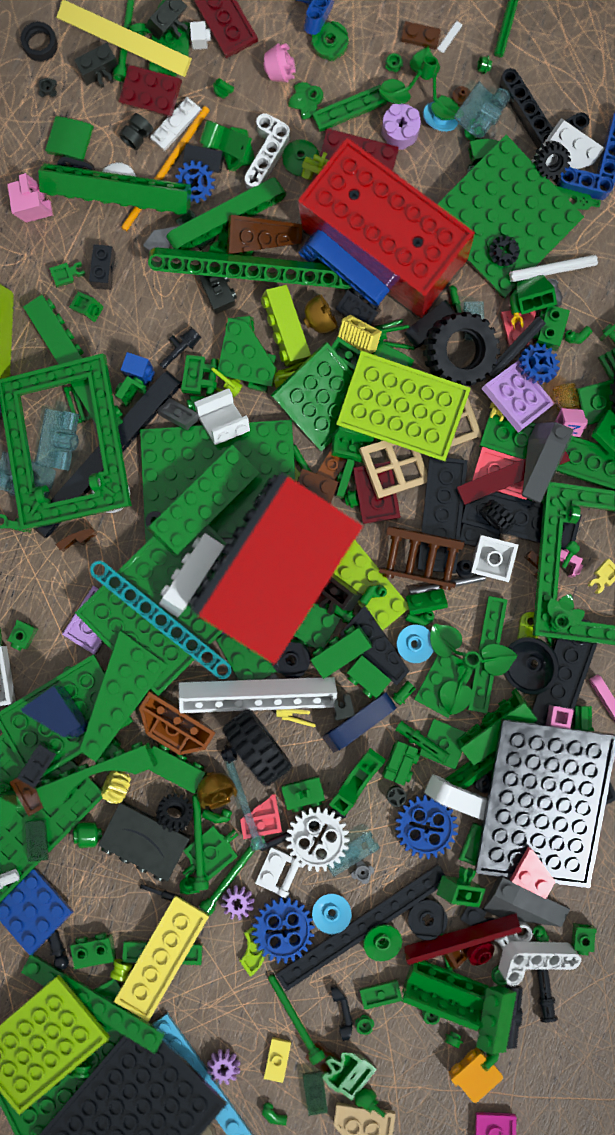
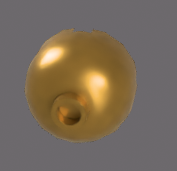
M320 294L313 297L306 304L304 310L306 317L303 320L308 328L312 327L315 332L327 333L337 328L338 323L335 316H332L331 308L327 301Z
M210 772L206 774L197 788V797L203 809H205V806H209L210 809L222 807L231 802L230 797L233 794L234 797L237 795L235 784L229 776L223 773Z

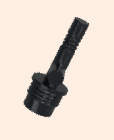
M192 327L179 336L183 340L181 343L175 336L169 338V342L175 349L159 364L163 369L188 346L193 350V347L202 338Z

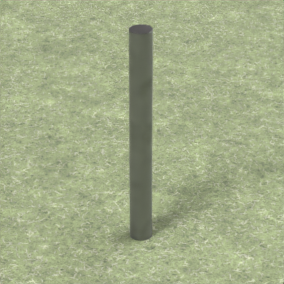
M477 574L470 578H458L451 581L456 582L455 587L486 581V578ZM430 584L410 588L409 591L410 595L441 588H439L440 585Z

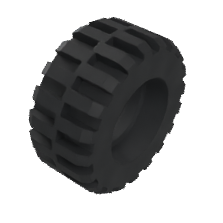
M458 312L437 320L433 324L434 327L428 330L427 335L429 336L427 339H424L423 344L426 345V350H423V356H427L425 364L431 368L430 373L464 386L475 385L476 382L485 380V376L493 372L492 366H496L498 363V359H495L496 355H500V349H497V343H500L499 337L495 338L494 336L496 333L495 328L488 326L490 322L487 319H481V315L471 314V312ZM458 331L468 333L472 337L476 348L473 361L464 368L454 366L447 355V343L452 334Z
M250 709L243 710L224 725L222 731L226 739L262 785L270 786L291 769V762Z

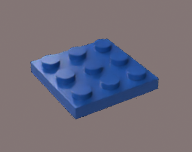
M33 869L0 903V922L29 955H33L74 911L37 869Z

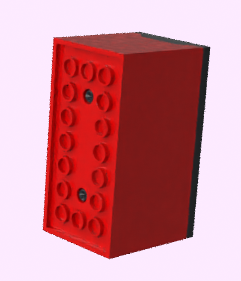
M348 138L345 139L298 200L302 228L305 234L310 237L317 230L327 234L389 288L390 291L387 295L418 319H421L429 312L468 261L475 232Z
M282 472L277 475L274 474L272 478L269 477L263 490L253 502L252 506L254 509L248 510L242 520L245 523L243 526L236 528L232 535L234 540L232 543L225 545L221 552L224 554L221 560L216 559L211 567L212 574L210 577L205 576L200 584L201 591L199 594L195 592L189 601L191 612L273 664H276L363 528V525Z

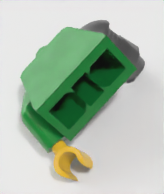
M540 275L517 283V289L510 296L511 314L514 315L511 323L514 329L516 322H521L522 328L524 327L523 319L519 316L520 313L523 315L550 306L558 307L562 305L563 295L557 284L559 282L556 279H547L544 275Z

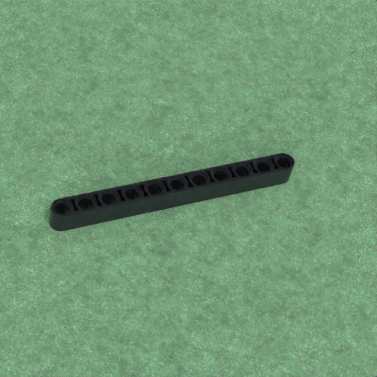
M165 371L122 419L124 422L118 426L122 453L140 434V429H144L158 414L157 410L169 398H172L181 387L182 383L170 372ZM100 445L50 500L51 503L85 496L91 490L89 476L104 471ZM62 522L33 529L42 537L47 538Z

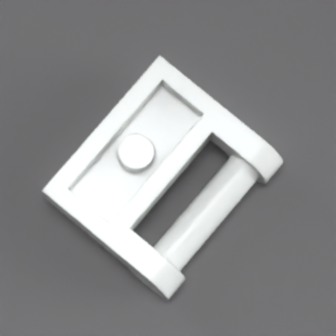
M271 847L255 884L287 898L290 893L288 891L298 867H301L302 861L300 860L295 863L296 857ZM286 861L291 863V866L282 886L279 887L276 885Z

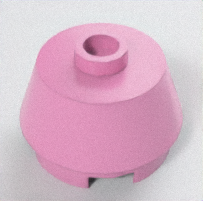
M278 43L264 54V69L271 81L289 82V80L295 78L292 73L296 72L293 57H290V54L287 52L289 50L287 43L281 45Z

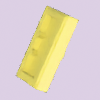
M272 1037L264 1079L283 1083L291 1041Z

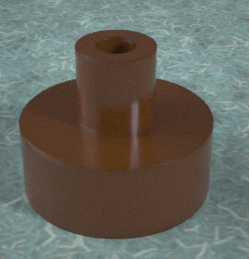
M457 87L453 92L452 100L460 108L466 107L470 103L471 92L467 87Z

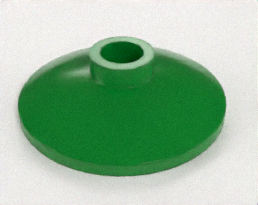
M294 140L283 151V165L291 174L302 176V164L305 158L313 159L315 154L319 156V152L316 146L307 140ZM298 153H303L304 156L298 157Z
M378 925L366 934L363 943L364 950L372 960L380 962L390 960L399 953L402 947L401 934L391 925Z

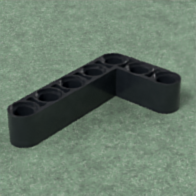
M508 68L502 74L499 87L539 150L541 148L540 145L548 138L555 126L552 127L519 73L513 68ZM505 79H510L513 82H507ZM519 94L522 98H518L515 95ZM525 110H530L532 113H526ZM579 112L565 121L584 133L590 123V118L586 113ZM576 122L581 123L583 126H578ZM534 125H539L542 129H537Z

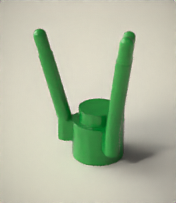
M402 319L374 327L382 331L380 343L390 347L415 349L414 346L383 341L387 339V332L409 328V325L391 327L403 323Z

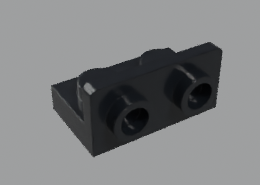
M355 289L347 290L336 307V310L344 316L352 315L369 325L372 324L376 316L382 311L378 308L379 305L371 304Z

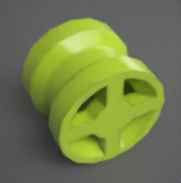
M115 959L113 963L114 969L110 972V977L126 982L133 964L123 962V959Z

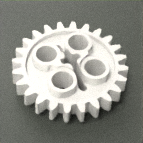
M319 806L316 812L310 807L308 814L302 810L303 817L296 815L297 823L291 821L290 824L294 828L287 830L288 833L292 834V836L286 837L287 841H291L287 848H293L290 856L296 855L297 857L294 862L296 863L301 860L302 868L307 864L308 871L313 866H315L316 872L319 871L321 866L326 871L328 864L334 868V861L340 864L339 856H346L342 850L349 849V846L344 844L350 841V838L344 837V835L349 833V830H343L346 822L339 823L341 816L335 818V811L328 814L327 807L323 812L320 811ZM317 821L320 824V828L312 830L309 827V823ZM324 824H327L328 826L321 836L322 842L318 841L313 852L308 854V851L314 844V836L318 837ZM334 831L337 834L336 839H327V832ZM307 838L310 844L307 847H303L300 845L299 840ZM323 848L327 854L324 857H319L316 854V850Z

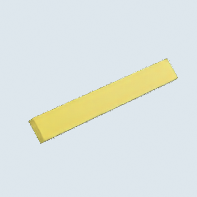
M62 0L56 18L181 76H186L192 58L73 3Z

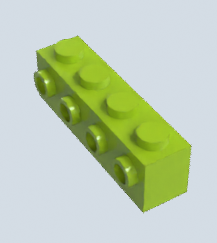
M283 285L265 290L261 297V303L263 308H266L268 324L273 328V338L279 346L281 361L284 362L285 367L305 362L311 354L288 286Z

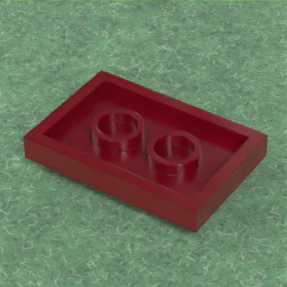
M129 65L119 103L172 117L182 80L178 77Z
M390 462L374 464L375 469L389 465ZM365 466L353 468L362 524L401 518L397 494L377 499ZM392 469L377 474L383 489L395 485Z

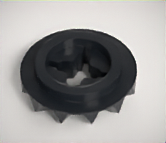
M506 235L497 237L493 240L489 249L492 261L503 267L512 265L518 259L520 253L519 243L513 237ZM509 245L508 252H510V254L506 253L501 258L502 250L500 249V247L504 248L505 246Z

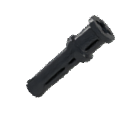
M536 969L540 993L538 998V1004L541 1008L540 1021L544 1023L555 1022L558 1020V1016L555 1015L554 1004L556 1000L551 993L549 970ZM542 972H544L545 987L543 984Z

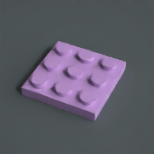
M519 360L481 388L518 433L555 404L538 382L532 384L531 378L526 380L527 375H521L523 368L518 367L521 363Z

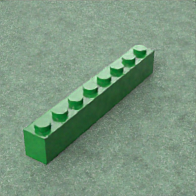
M46 163L38 170L39 192L46 193L49 196L62 195L65 198L76 197L82 198L84 201L96 200L104 204L117 203L124 207L130 205L137 206L139 209L151 208L158 212L171 211L178 215L187 214L191 207L190 184Z
M41 294L23 306L58 364L84 358L82 356L84 354L83 349L79 344L75 345L73 333L69 328L65 329L63 324L66 322L59 313H55L54 309L56 306L50 298L46 299ZM89 380L71 383L96 424ZM115 405L117 424L119 426L124 422L120 417L123 413Z

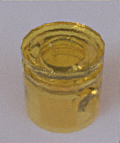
M575 383L559 385L552 389L554 396H556L554 399L558 412H560L561 408L575 409L580 406L576 393L577 390L574 388L576 386Z

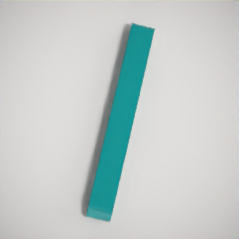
M96 561L91 565L90 572L95 579L216 677L225 679L230 676L231 666L225 659L103 561ZM99 564L105 567V572L101 576L96 575L94 571L95 567ZM118 577L121 584L118 588L111 587V578ZM129 589L136 592V598L132 601L127 600L125 597V593ZM143 602L151 604L152 609L149 613L141 611L140 606ZM163 614L166 616L167 622L165 625H158L156 623L158 615ZM174 627L182 629V635L178 638L171 635V630ZM188 640H196L198 645L195 650H189L186 647ZM204 652H210L213 655L210 662H204L201 659ZM221 664H225L228 667L227 673L223 675L217 672V667Z

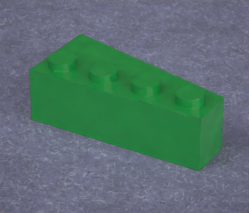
M516 688L511 692L512 696L507 701L503 699L498 703L499 708L494 713L488 712L480 725L475 724L457 740L460 749L473 765L484 761L489 754L496 751L502 718L532 723L538 720L530 705Z

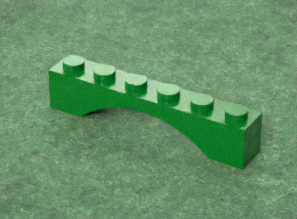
M140 741L131 745L132 749L124 751V748L113 752V756L110 758L103 756L98 758L95 764L89 766L88 763L76 767L77 771L71 773L68 770L59 774L60 778L53 780L50 777L41 781V785L36 790L44 810L63 804L68 800L75 787L83 779L93 774L116 770L136 775L154 768L157 762L149 742L143 744Z

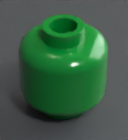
M95 822L78 823L76 828H73V844H77L78 848L96 847L98 840L102 839L101 828H97Z

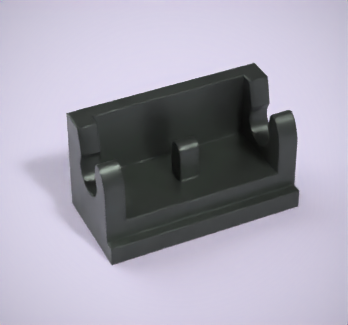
M350 694L343 695L345 704L340 702V707L338 706V701H334L335 720L355 716Z

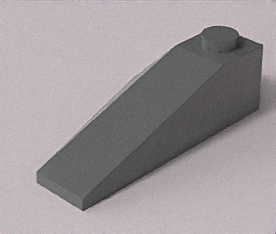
M557 422L536 423L528 439L523 497L541 503L572 440L574 429Z
M500 876L497 877L482 908L499 918L516 913L519 921L562 927L570 911L569 908L548 897L545 899L513 883L510 878Z

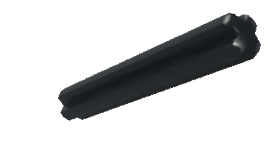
M538 316L498 358L497 365L492 366L493 372L489 375L490 377L495 378L545 326L546 323L541 317Z

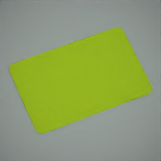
M1 284L0 379L10 377L14 295L11 290Z

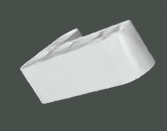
M261 114L256 120L257 132L266 141L245 175L247 190L267 181L290 140L288 125L269 114ZM268 124L269 127L263 128L261 125ZM285 133L286 135L283 137H279L277 134ZM270 148L276 149L273 153L268 152ZM261 164L267 165V167L263 169L259 168L258 166Z
M432 774L424 791L428 796L447 807L481 820L484 819L487 798L455 786L447 780Z
M513 941L506 944L503 949L499 971L507 984L516 986L522 981L525 969L572 970L580 965L581 958L570 943Z

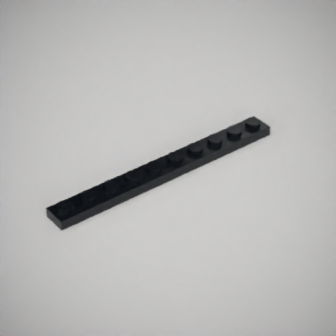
M436 864L350 922L342 932L331 935L304 953L302 957L297 958L294 962L276 972L275 975L287 992L364 940L366 934L372 928L389 923L438 890L442 875L446 876L439 864Z

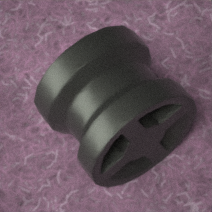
M392 786L388 789L386 798L392 806L400 807L406 802L407 795L401 787Z

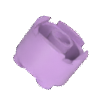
M407 104L391 105L384 115L382 124V136L386 143L398 146L399 150L413 145L418 138L421 124L419 111Z

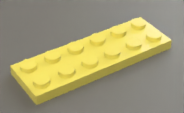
M175 895L114 1002L149 1022L206 923L209 914Z

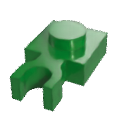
M68 263L49 268L55 287L58 288L73 283L74 276H85V271L78 272L76 268L82 267V263H75L70 268Z

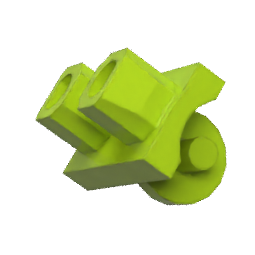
M323 152L322 157L315 154L313 159L306 157L302 164V177L311 180L313 173L319 174L329 161L325 159L327 153Z

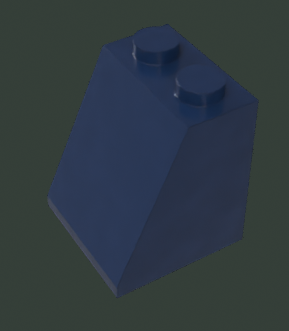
M64 686L51 687L21 708L24 714L62 737L74 738L76 736L77 738L86 732L85 728L89 724Z

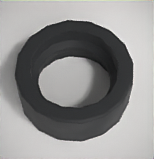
M39 21L25 26L20 40L27 56L33 61L38 62L51 59L58 48L57 37L51 26ZM43 33L49 36L50 43L43 50H32L30 48L29 40L35 34Z

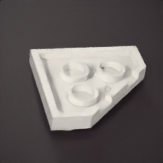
M562 118L545 140V142L549 141L550 143L552 141L560 142L570 152L571 162L567 163L571 168L575 169L593 165L605 149ZM558 154L550 155L546 160V166H553L558 160Z

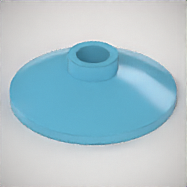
M433 102L425 106L423 117L432 128L447 132L454 130L458 126L459 118L443 120L436 117L431 110Z
M410 625L399 633L396 645L398 653L404 660L410 663H421L432 655L430 631L426 627ZM413 640L417 642V646L415 648L411 646V642Z
M338 894L323 895L314 904L312 911L313 921L317 928L324 933H340L350 923V905L345 898ZM334 909L336 913L330 916L328 911Z

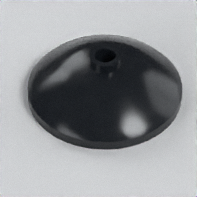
M523 637L515 640L507 647L518 655L509 670L504 673L514 688L520 692L535 695L547 691L554 685L559 675V661L554 650L545 641L535 637ZM533 660H536L538 662V665H535L533 663Z

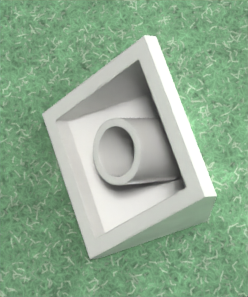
M480 535L473 554L471 573L509 582L518 545Z

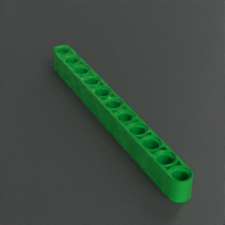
M160 247L152 248L148 254V265L154 271L342 289L352 288L324 263ZM158 256L162 260L159 262H155L152 260V258ZM174 258H178L181 260V262L175 264L171 260ZM193 260H198L200 264L192 265L191 262ZM212 262L219 263V266L211 267L210 264ZM231 264L238 265L236 269L229 268ZM250 266L257 267L254 271H250L248 268ZM269 268H276V271L273 273L267 271ZM289 269L295 270L293 274L286 273ZM308 271L314 272L311 276L305 275ZM326 273H332V276L329 278L323 277Z

